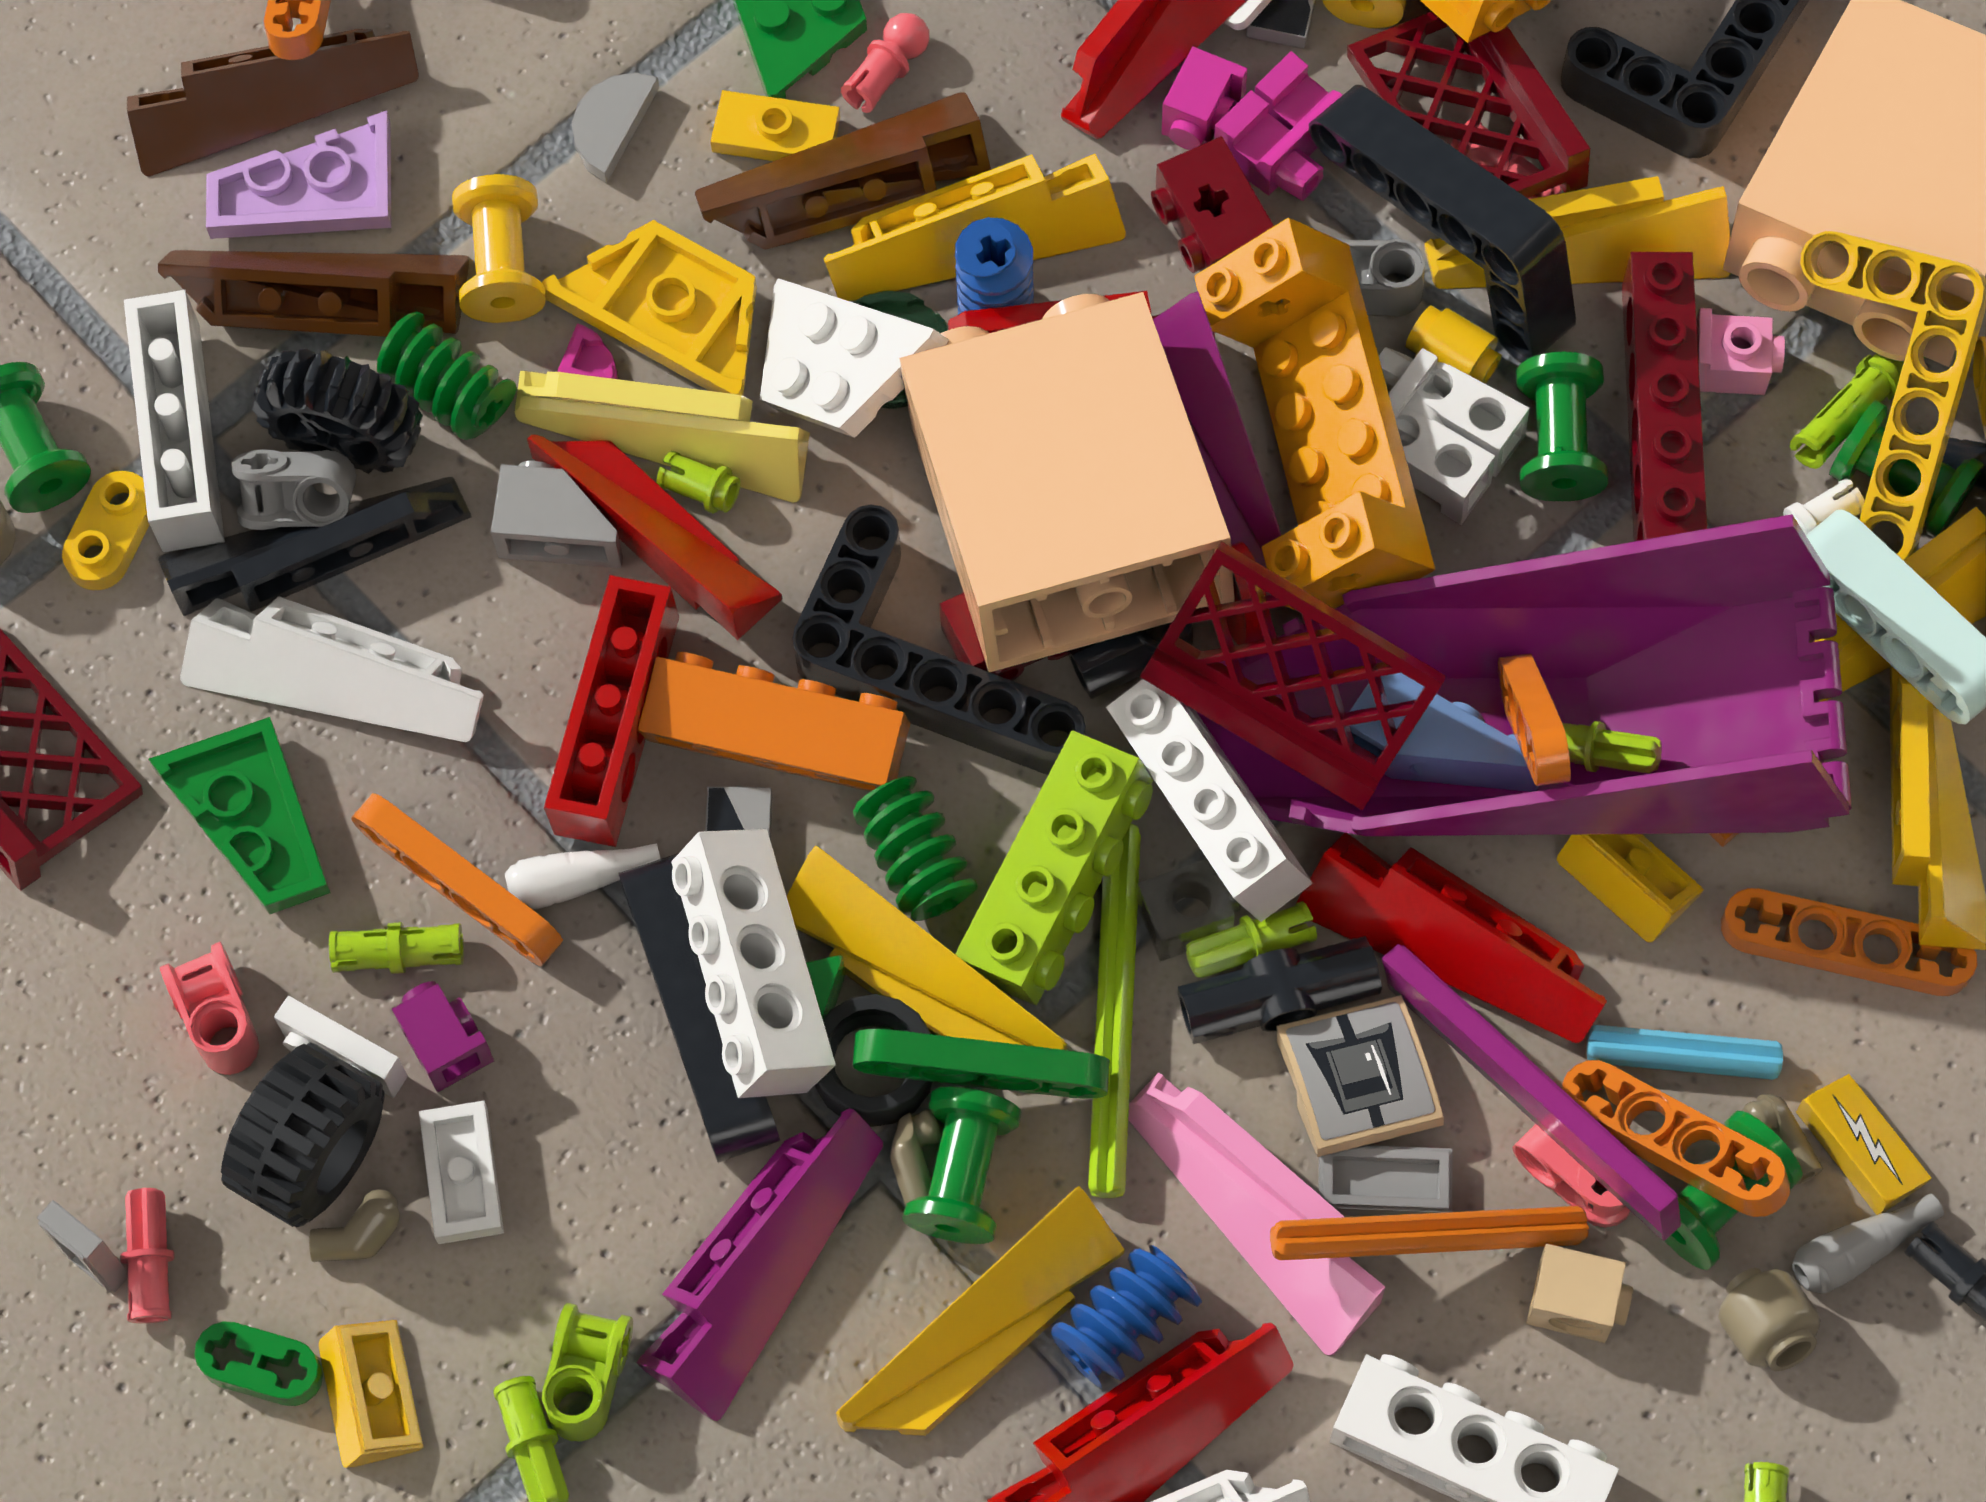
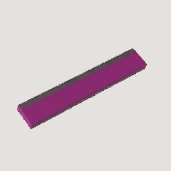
M1397 944L1382 957L1389 990L1396 996L1402 995L1405 1004L1658 1237L1665 1241L1681 1227L1677 1193L1404 945Z

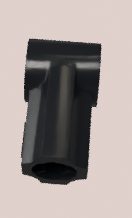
M1192 623L1186 624L1179 638L1193 646ZM1154 627L1067 651L1075 673L1090 699L1125 684L1142 674L1160 644V641H1156L1148 635Z

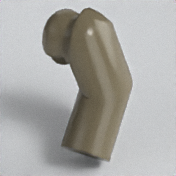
M1761 1094L1758 1096L1757 1101L1749 1102L1744 1106L1742 1111L1753 1115L1771 1128L1793 1152L1803 1172V1177L1797 1184L1813 1178L1823 1170L1804 1132L1781 1097Z
M928 1109L913 1116L911 1112L902 1116L898 1120L890 1161L905 1205L917 1197L928 1196L932 1180L923 1155V1147L928 1146V1144L938 1143L941 1140L942 1132L938 1119Z
M372 1190L364 1196L362 1204L345 1227L311 1229L309 1236L311 1261L359 1260L375 1256L397 1228L400 1213L395 1196L386 1190Z

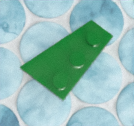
M270 717L148 759L156 773L269 915L331 893L282 747Z

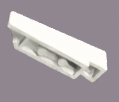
M279 596L258 615L216 598L191 620L180 675L181 682L188 687L461 742H468L475 734L484 696L480 690H473L460 685L462 669L449 656Z

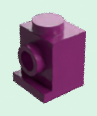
M435 981L424 982L412 988L403 996L402 1003L392 1008L403 1034L437 1093L494 1062L481 1031H478L462 999L458 997L448 1002L439 984Z

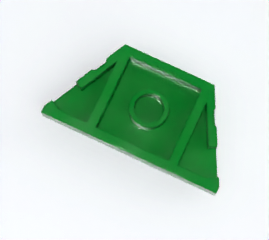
M732 0L765 96L786 99V91L807 73L812 76L817 74L830 63L831 57L836 51L847 48L867 31L866 16L860 0Z

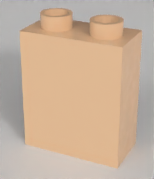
M1851 0L1738 203L1723 270L1739 276L1740 283L1746 292L1760 303L1776 310L1789 312L1798 311L1805 306L1813 308L1852 325L1858 339L1873 352L1889 359L1904 361L1918 312L1821 288L1811 283L1804 275L1800 264L1801 252L1806 242L1814 235L1824 231H1835L1968 264L1978 269L1986 277V35L1902 0ZM1833 242L1821 249L1817 259L1819 271L1829 279L1839 277L1845 272L1849 265V255L1842 244ZM1894 258L1888 260L1879 271V282L1885 292L1895 295L1903 292L1908 287L1912 274L1909 265L1901 258ZM1964 274L1950 276L1941 287L1943 303L1949 309L1955 311L1967 307L1974 297L1975 288L1973 282ZM1939 335L1927 342L1923 356L1950 367L1957 350L1955 344L1949 338Z
M1143 292L1111 301L1098 294L1072 296L1051 307L1041 320L993 333L973 326L950 329L941 333L949 339L945 346L899 358L912 431L989 672L1173 622L1220 542L1222 541L1231 547V538ZM1221 566L1214 578L1221 604L1234 602L1233 572ZM1205 595L1196 609L1208 607Z

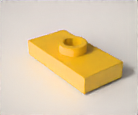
M722 90L710 141L712 152L768 161L781 159L835 139L841 118L840 107Z

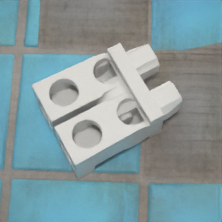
M1385 347L1380 353L1379 359L1413 487L1441 504V513L1462 525L1490 486L1492 476L1496 477L1524 439L1530 408L1453 366L1437 362L1438 357L1424 348L1412 359L1405 354Z

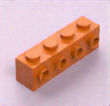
M677 652L675 661L656 657L638 731L647 741L869 792L897 779L911 724L904 712L896 710L897 701L869 693H861L859 702L835 697V687L806 679H800L797 688L773 683L775 678L773 673L750 666H738L736 674L712 669L713 660L687 652Z

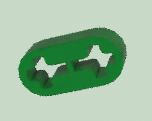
M222 1321L212 1324L204 1330L196 1342L194 1355L197 1366L210 1382L219 1387L280 1405L297 1406L307 1403L312 1399L322 1385L323 1370L320 1361L309 1346L298 1340L236 1322ZM235 1339V1345L243 1355L253 1358L251 1365L238 1361H229L225 1370H220V1364L212 1355L215 1347L220 1349L226 1348L230 1340ZM293 1357L299 1358L298 1364L307 1375L304 1380L293 1379L288 1389L282 1388L283 1382L277 1374L265 1370L267 1362L288 1367Z

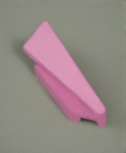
M1157 1073L1129 1103V1122L1325 1355H1334L1381 1304L1385 1286L1350 1257L1280 1261L1273 1257L1271 1251L1270 1229L1280 1220L1341 1218L1344 1216L1204 1094L1190 1087L1181 1092L1162 1074Z

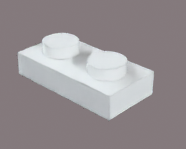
M287 996L274 1016L275 1021L286 1038L283 1045L289 1051L302 1044L314 1043L379 1081L383 1085L385 1094L392 1098L396 1096L408 1077L399 1057L290 996Z
M485 1101L419 1111L434 1236L437 1243L444 1244L503 1234L504 1229L489 1115Z

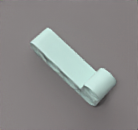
M1836 510L1806 535L1830 573V585L1823 587H1829L1834 590L1835 611L1839 617L1951 721L1966 725L1986 708V637L1850 512Z

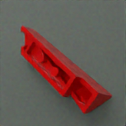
M1118 0L1077 50L1072 70L1081 76L1083 80L1080 90L1069 104L1062 108V120L1093 138H1103L1187 58L1192 46L1198 48L1247 0Z
M532 434L527 438L531 456L535 461L550 464L556 469H563L617 530L619 539L695 610L701 606L737 641L783 599L782 594L776 588L742 567L739 559L611 441H549L545 437Z
M1344 833L1324 853L1310 877L1313 884L1302 891L1296 902L1303 901L1306 903L1313 917L1312 922L1349 939L1366 936L1373 950L1383 955H1386L1397 944L1404 945L1446 984L1573 1043H1580L1586 1037L1607 1003L1603 995L1597 994L1578 981L1584 965L1575 951L1412 847L1391 866L1354 837Z
M1263 1323L1258 1330L1246 1338L1229 1341L1220 1329L1198 1331L1034 1441L1033 1444L1042 1462L1047 1467L997 1493L987 1501L1144 1502L1292 1371L1293 1361L1277 1327L1273 1323Z

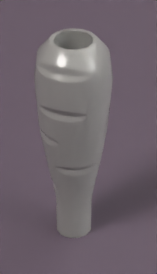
M1930 1193L1909 1205L1891 1212L1881 1213L1827 1232L1798 1249L1792 1264L1795 1276L1807 1291L1819 1294L1833 1291L1879 1262L1903 1243L1907 1237L1930 1222L1944 1216L1942 1205L1936 1196Z

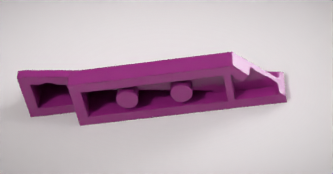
M1197 291L1177 302L1154 318L1153 321L1226 523L1231 544L1243 542L1249 548L1255 561L1267 568L1262 546L1280 537L1282 534L1200 294Z
M849 1108L841 1112V1116L828 1133L817 1140L804 1131L785 1140L662 1293L682 1313L643 1353L636 1363L645 1372L711 1420L718 1421L725 1414L883 1148L881 1138L855 1110Z

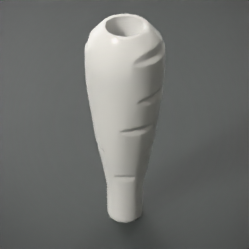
M657 843L631 849L548 854L546 856L519 860L506 871L505 879L508 891L534 910L577 898L619 881L618 873L659 860L660 854Z

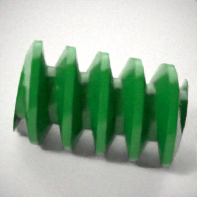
M418 311L407 314L395 324L386 337L377 359V373L388 374L391 377L392 383L403 385L409 391L408 395L413 396L420 403L419 408L428 413L432 412L437 422L445 426H451L453 433L457 437L468 440L483 434L507 411L517 391L516 383L507 378L495 386L499 376L497 368L487 365L477 372L480 364V357L477 353L468 351L459 357L462 346L458 339L450 337L441 343L443 337L442 327L433 323L422 330L425 322L424 314Z
M905 776L885 783L867 793L857 802L853 815L856 823L866 828L864 839L867 846L876 850L874 857L878 868L887 872L885 881L888 889L898 894L896 897L898 910L906 916H910V919L913 921H923L940 916L955 908L978 889V884L972 878L955 881L954 877L967 867V862L961 856L944 859L943 856L956 845V840L950 834L933 837V833L945 824V817L943 813L939 812L922 814L923 811L932 805L935 797L928 790L912 793L911 790L916 785L917 780L915 777Z

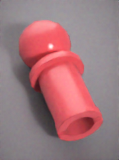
M900 13L887 22L883 32V41L873 40L867 47L868 56L841 87L843 98L853 108L858 110L865 100L866 102L861 107L862 112L870 113L896 78H904L909 72L907 60L921 55L929 43V29L924 20L916 14Z

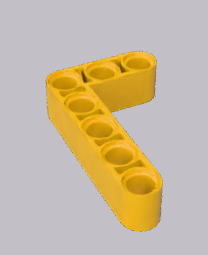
M1824 231L1808 240L1801 252L1800 264L1804 275L1811 283L1821 288L1918 312L1859 519L1871 531L1880 521H1891L1897 524L1904 536L1903 546L1897 555L1904 561L1915 553L1919 545L1986 311V277L1978 269L1968 264L1840 232ZM1837 242L1842 244L1847 250L1849 265L1839 277L1829 279L1819 271L1817 259L1821 249L1830 243ZM1901 258L1910 267L1912 273L1911 281L1903 292L1891 295L1881 287L1879 271L1888 260ZM1964 274L1973 282L1975 288L1974 297L1971 303L1964 309L1958 311L1951 310L1942 301L1941 287L1950 276ZM1939 335L1949 338L1955 344L1957 350L1953 366L1941 373L1931 370L1925 364L1923 358L1927 342ZM1920 397L1931 400L1937 406L1939 412V420L1936 427L1927 434L1914 432L1906 421V410L1909 404ZM1901 459L1914 462L1921 473V483L1918 489L1909 496L1895 492L1888 480L1892 465Z

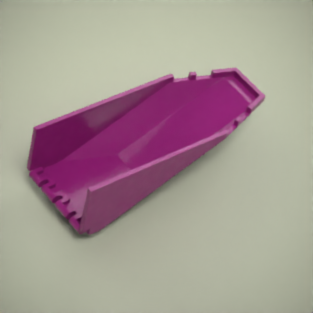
M1793 514L1356 589L1342 595L1345 604L1335 608L1337 611L1446 675L1442 686L1436 694L1451 703L1458 701L1473 707L1483 716L1485 723L1507 736L1514 733L1503 707L1498 675V659L1500 657L1531 653L1562 723L1591 726L1594 721L1604 723L1606 730L1657 737L1661 740V761L1658 769L1651 773L1602 766L1596 772L1586 771L1584 765L1570 762V782L1539 786L1537 791L1533 792L1391 779L1384 774L1364 809L1360 810L1197 712L1269 819L1361 836L1791 833L1830 827L1829 818L1850 815L1849 810L1852 809L1848 763L1843 761L1824 763V760L1840 758L1847 754L1843 703L1836 700L1819 702L1821 699L1833 698L1842 694L1838 643L1831 640L1814 641L1830 638L1837 634L1834 590L1829 587H1823L1830 585V573ZM1295 618L1283 624L1285 634L1279 637L1308 632L1306 624ZM1319 624L1320 630L1326 629V627ZM1346 639L1325 642L1333 671L1364 665L1359 647ZM1312 645L1281 650L1290 679L1320 673ZM1268 653L1238 658L1243 676L1255 684L1277 681ZM1375 657L1376 663L1382 662L1381 660ZM1221 661V662H1220V663L1224 664L1225 666H1227L1225 661ZM1368 679L1337 684L1345 712H1349L1368 685ZM1325 687L1294 692L1298 708L1312 718L1332 715ZM1281 694L1275 695V696L1279 697L1280 699H1282ZM1332 728V730L1338 733L1337 728Z

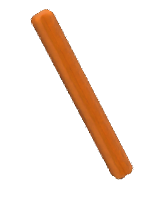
M1579 1206L1280 1220L1270 1229V1242L1273 1257L1284 1261L1545 1247L1546 1244L1571 1246L1580 1244L1582 1240L1588 1237L1589 1227L1584 1209Z

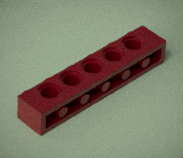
M1631 252L1622 284L1633 539L1634 541L1708 528L1693 252Z

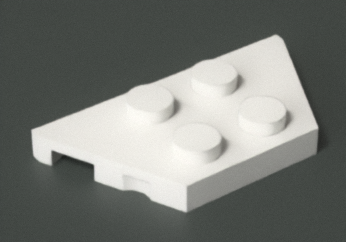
M778 278L773 291L760 400L778 411L855 438L876 417L881 406L893 400L904 389L899 358L945 346L949 339L933 328Z

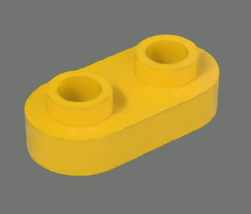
M129 471L111 472L101 477L92 487L62 549L63 563L72 580L80 587L88 590H104L117 584L127 572L150 525L147 516L144 480L139 475ZM120 493L129 494L128 499L124 503L119 505L110 504L111 499L115 495ZM92 546L103 547L98 556L94 558L83 557L88 548Z

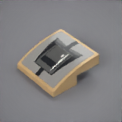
M1402 995L1277 1026V1044L1297 1090V1108L1317 1157L1444 1125V1116L1432 1075Z

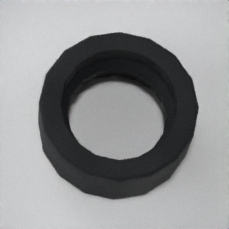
M878 994L852 997L832 1008L823 1019L834 1058L837 1047L843 1038L859 1027L880 1025L892 1028L893 1030L931 1034L918 1012L899 999ZM834 1066L815 1084V1088L827 1108L838 1116H841V1112L850 1108L855 1110L870 1127L894 1124L906 1113H914L930 1093L933 1082L905 1079L899 1088L886 1095L867 1097L855 1094L845 1087L836 1074Z

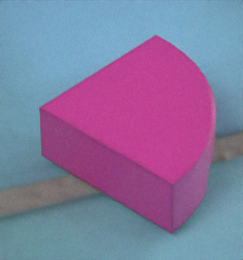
M577 323L557 372L619 379L613 355L603 343L601 337L593 330Z

